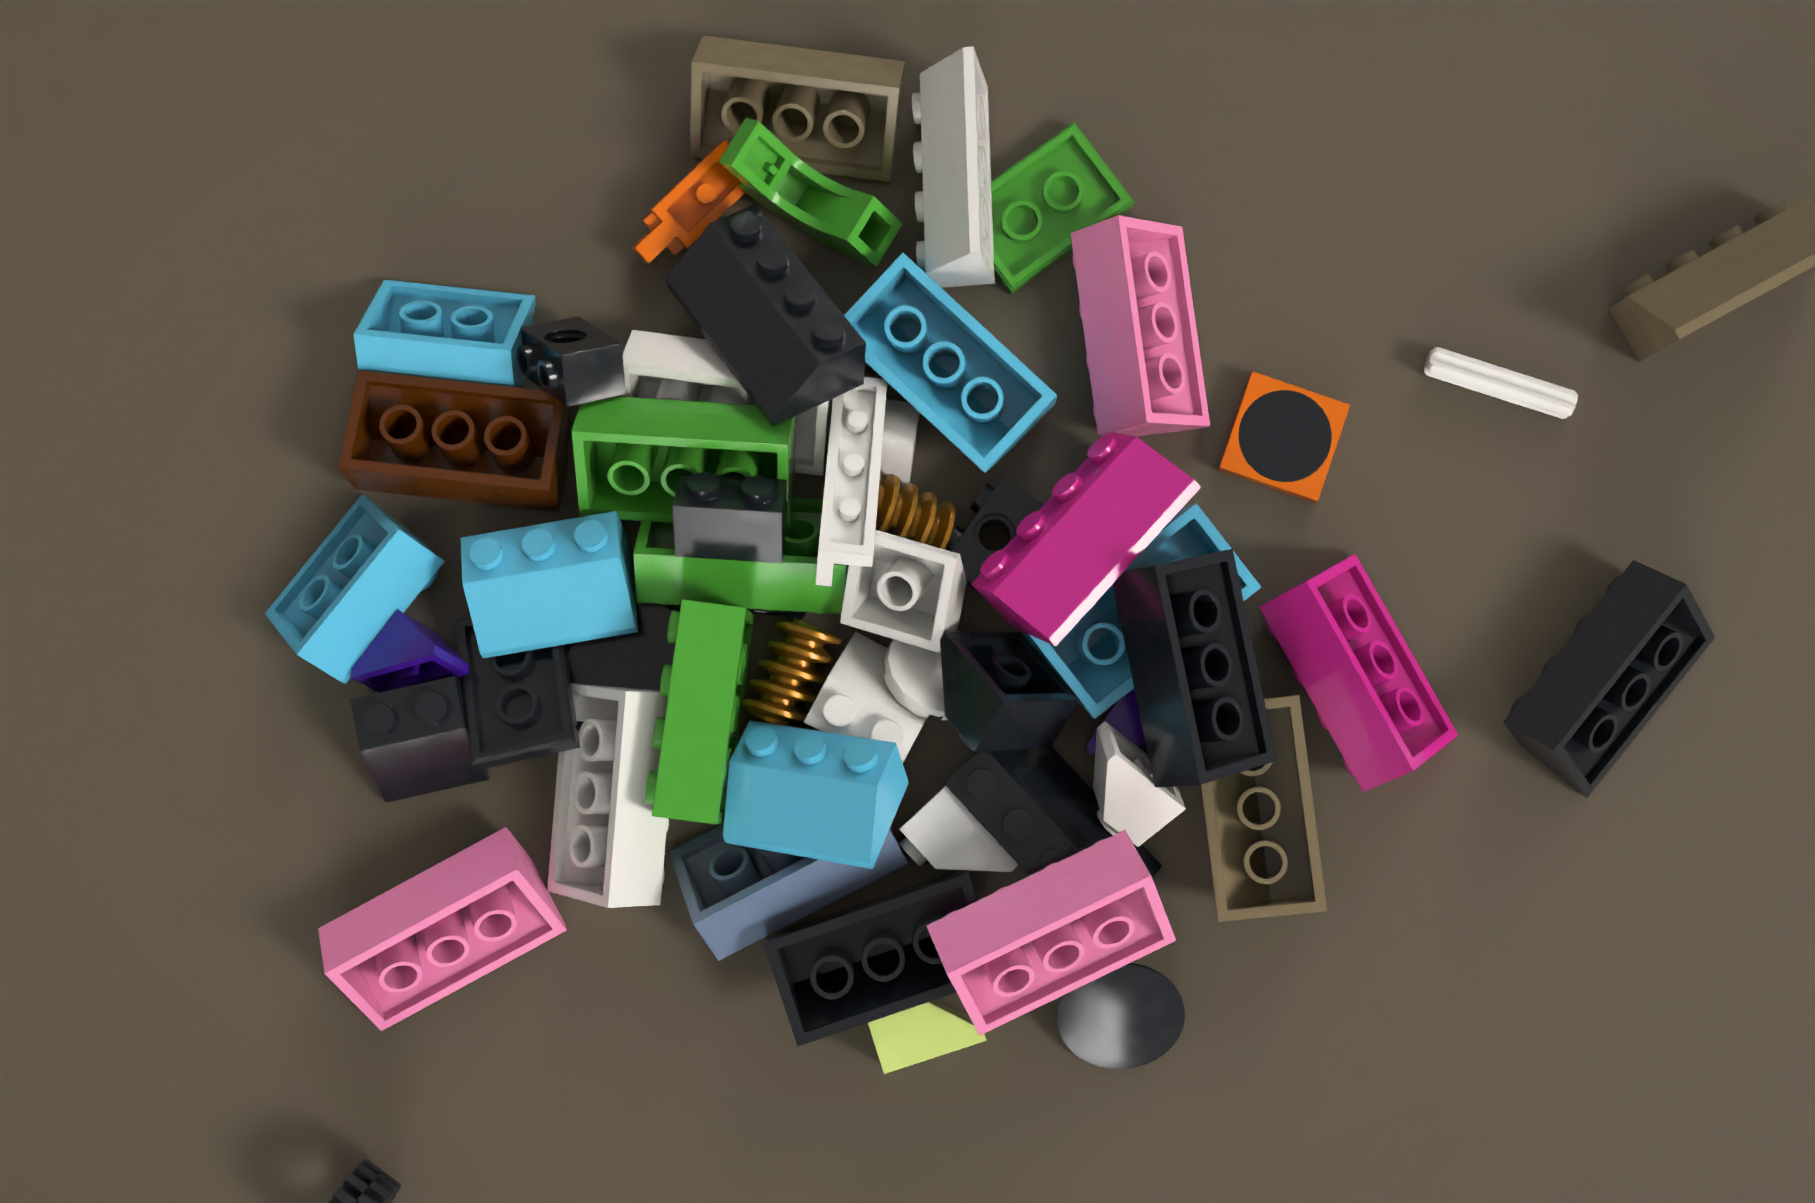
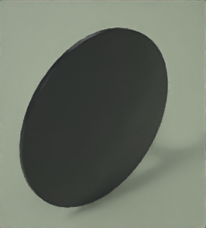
M1129 963L1061 996L1057 1007V1026L1066 1046L1082 1060L1108 1069L1135 1068L1163 1056L1178 1040L1185 1021L1184 1003L1176 986L1157 970L1136 963Z

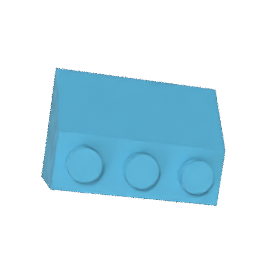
M384 280L353 334L358 370L521 388L526 377L522 374L517 359V349L522 345L520 327L533 325L536 306L535 295Z
M362 493L265 612V615L296 655L343 684H346L351 678V669L394 613L397 610L405 613V610L417 595L434 582L439 568L445 561L426 542Z
M616 511L461 537L462 584L479 652L483 658L638 632L631 543Z
M749 721L729 761L723 827L725 843L873 869L909 784L896 743Z

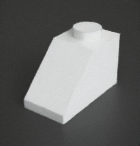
M1104 721L1097 727L1093 789L1099 805V810L1097 811L1098 819L1112 835L1126 830L1132 843L1139 847L1186 809L1178 786H1154L1149 757L1145 752Z
M946 785L899 828L906 836L899 843L900 846L920 867L927 860L935 869L1012 872L1018 866V863Z

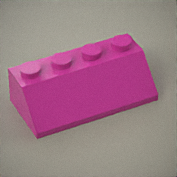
M1111 432L1095 441L1087 452L1088 458L1075 472L1061 478L1052 489L1053 496L1039 511L1026 516L1016 529L1017 535L1003 550H998L991 554L980 568L981 574L971 585L1010 626L1053 646H1057L1201 488L1192 477L1136 436Z
M1356 554L1259 606L1266 619L1269 632L1278 640L1291 663L1295 678L1303 685L1314 704L1320 723L1329 731L1343 756L1346 769L1355 777L1363 792L1414 771L1458 736L1457 731Z

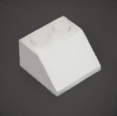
M875 530L872 567L849 565L840 623L940 653V639L944 632H955L959 626L967 583L960 554Z
M855 631L828 675L804 723L822 732L895 742L902 763H904L927 718L913 714L898 703L888 689L884 677L886 671L884 659L888 648Z

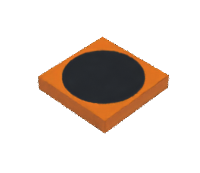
M1252 371L1249 374L1217 470L1315 504L1319 500L1350 404Z

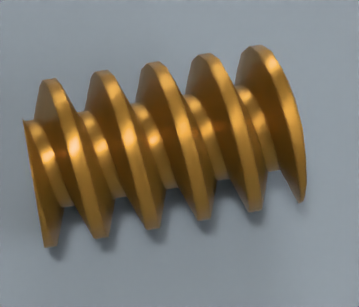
M880 470L876 530L886 533L889 529L893 531V535L945 550L950 541L955 521V506L953 503L943 501L937 505V498L931 492H925L918 497V488L915 484L907 483L900 488L898 476L888 474L881 480Z
M793 618L794 622L779 621L775 625V628L786 638L785 641H768L766 645L777 657V660H760L758 666L769 676L768 680L752 679L749 683L760 695V698L742 699L741 705L750 714L769 723L791 727L788 724L789 721H804L807 717V714L797 705L798 701L815 702L816 696L805 686L806 683H823L825 679L814 667L815 663H832L833 658L822 648L823 645L840 644L842 639L822 629Z

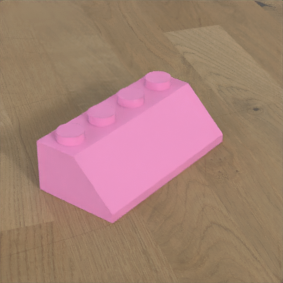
M1117 215L1070 233L1073 249L1072 261L1076 271L1080 301L1079 313L1083 323L1087 352L1086 364L1090 374L1093 396V415L1096 421L1098 436L1116 432L1138 437L1209 427L1210 420L1182 227Z
M507 827L318 928L324 974L380 1031L567 931L565 922L550 893L547 891L531 857Z
M1126 830L1107 839L1100 840L1070 857L1050 864L1043 870L1014 884L1000 888L993 894L926 925L944 969L979 1035L1176 941L1152 876Z

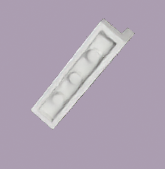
M864 377L863 385L833 398L815 585L832 586L834 564L872 567L887 382L883 378Z

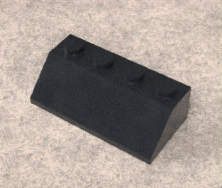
M755 204L709 223L666 278L667 287L772 427L864 384L866 342Z
M1233 549L1124 571L1113 583V589L1154 786L1202 785L1277 761Z
M1633 560L1622 575L1613 579L1608 586L1605 596L1589 615L1580 620L1573 636L1557 655L1547 661L1540 677L1524 696H1521L1514 702L1509 715L1503 721L1526 751L1578 793L1587 798L1715 638L1687 584Z
M1052 746L1046 749L976 752L944 781L947 787L1029 876L1043 870L1050 864L1057 863L1094 845L1100 840L1113 836L1098 819L1097 811L1099 810V805L1095 792ZM1134 844L1153 878L1162 865L1142 844L1139 847Z
M957 870L783 929L766 937L763 944L797 1047L957 993L944 969L926 925L978 901L968 870Z

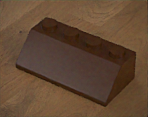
M358 370L338 468L356 490L559 512L567 469L568 407L544 390Z

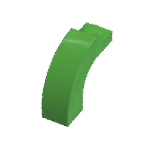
M745 118L719 160L728 171L741 181L739 187L767 210L819 243L862 263L877 267L903 225L873 195L845 187L811 168L757 120Z

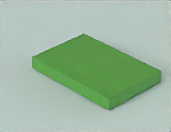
M1075 122L991 181L995 275L1011 295L1073 250L1070 233L1117 215L1121 216L1133 207L1135 203Z

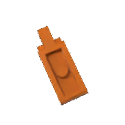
M726 139L722 140L649 210L651 213L642 220L650 231L631 249L645 264H649L666 247L673 255H676L683 248H688L698 239L709 223L720 218L746 193L739 187L741 181L719 162L729 145Z

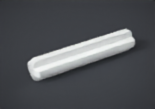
M1435 347L1430 351L1424 366V373L1427 376L1561 419L1572 415L1578 399V394L1574 390L1440 347Z

